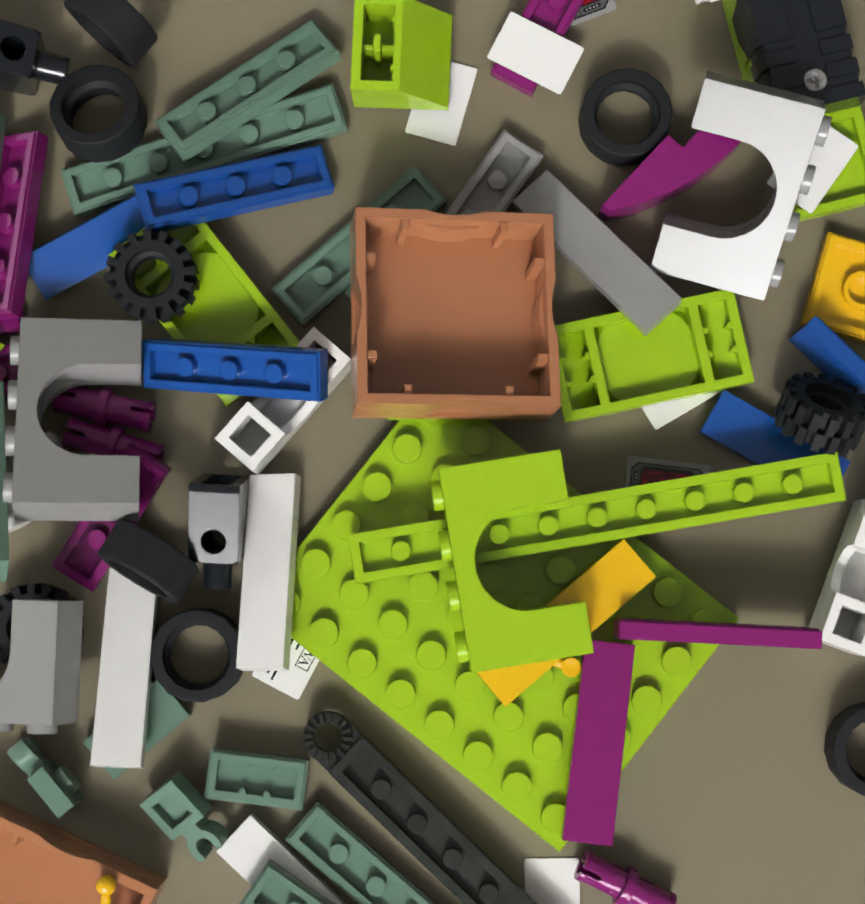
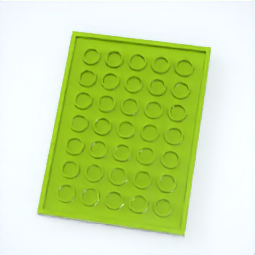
M437 419V422L399 420L297 548L291 638L560 852L568 842L562 840L561 832L580 672L575 677H568L563 674L560 668L552 666L505 707L476 672L471 673L468 661H458L454 632L463 631L460 611H450L446 587L447 581L455 580L454 569L447 568L356 584L348 541L349 534L445 518L444 510L434 511L430 481L439 480V468L530 453L488 420ZM566 482L568 497L582 495ZM637 537L623 539L656 577L591 633L592 640L635 645L621 772L720 644L617 639L613 637V622L616 620V617L736 623L740 619ZM623 539L476 563V572L486 592L497 602L505 606L519 609L545 606ZM582 655L573 656L581 665Z

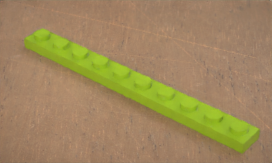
M835 452V455L825 453L568 497L569 500L509 510L494 518L481 533L475 551V564L845 501L847 499L838 452ZM446 519L349 534L348 541L355 583L359 584L453 568L452 560L442 561L438 531L447 530Z

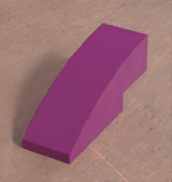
M699 130L682 147L670 135H667L603 203L597 216L606 222L631 216L665 203L689 190L713 173L736 151L742 141Z

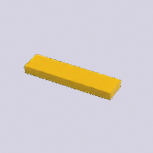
M623 539L545 606L577 600L585 601L590 631L592 633L656 576ZM560 659L476 673L506 707Z

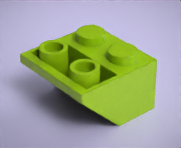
M354 0L350 91L354 107L449 111L453 15L416 0Z

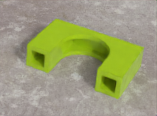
M561 450L439 468V480L430 481L434 511L444 510L447 530L438 531L442 561L452 560L455 580L447 581L446 587L450 611H460L463 631L454 632L458 661H468L471 673L594 653L585 601L577 600L526 609L508 607L497 602L486 592L478 578L475 567V551L479 537L485 527L498 515L513 509L569 500Z

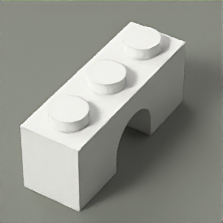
M315 327L296 346L327 349L328 396L351 371V358ZM258 397L251 403L247 401L215 439L246 467L258 475L323 401Z
M865 499L853 501L809 627L818 628L819 631H822L823 644L849 654L864 657Z

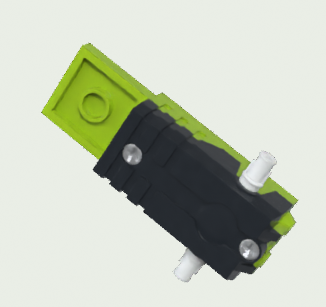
M694 0V1H695L696 4H700V3L706 2V1H710V3H711V2H715V1H719V0ZM721 0L742 79L824 100L826 107L824 115L832 117L830 126L858 145L857 150L813 213H809L795 204L793 212L800 213L799 222L865 206V121L860 106L865 101V87L863 80L859 81L858 78L860 69L857 58L852 56L854 47L850 33L846 34L847 21L841 0Z

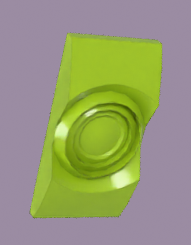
M206 223L164 231L169 233L173 239L177 238L183 243L193 256V260L197 264L200 273L197 274L200 286L199 290L194 291L193 295L196 299L191 306L188 303L183 308L186 313L181 317H178L177 314L171 316V322L162 323L160 321L173 339L296 347L300 343ZM145 227L141 229L138 233H136V235H143V230H145ZM114 250V251H113L112 253H110L108 256H111V257L114 258L115 255H116V253H117V251ZM157 259L142 263L135 274L137 289L146 295L162 293L171 281L169 265ZM217 394L228 408L243 397L242 395Z
M726 290L682 298L681 304L647 336L621 312L555 325L559 346L560 409L564 423L617 414L755 382L735 294Z

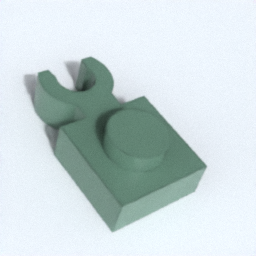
M28 736L26 739L22 738L7 751L13 762L29 776L27 779L28 783L58 819L84 799L83 795L79 792L81 783L76 775L67 766L61 765L59 767L55 761L50 762L39 744L31 736Z
M179 770L148 794L139 805L172 841L182 834L187 840L190 854L200 862H203L213 849L205 839L211 841L217 849H220L229 838L228 831L222 824L214 820H208L205 817L212 806Z

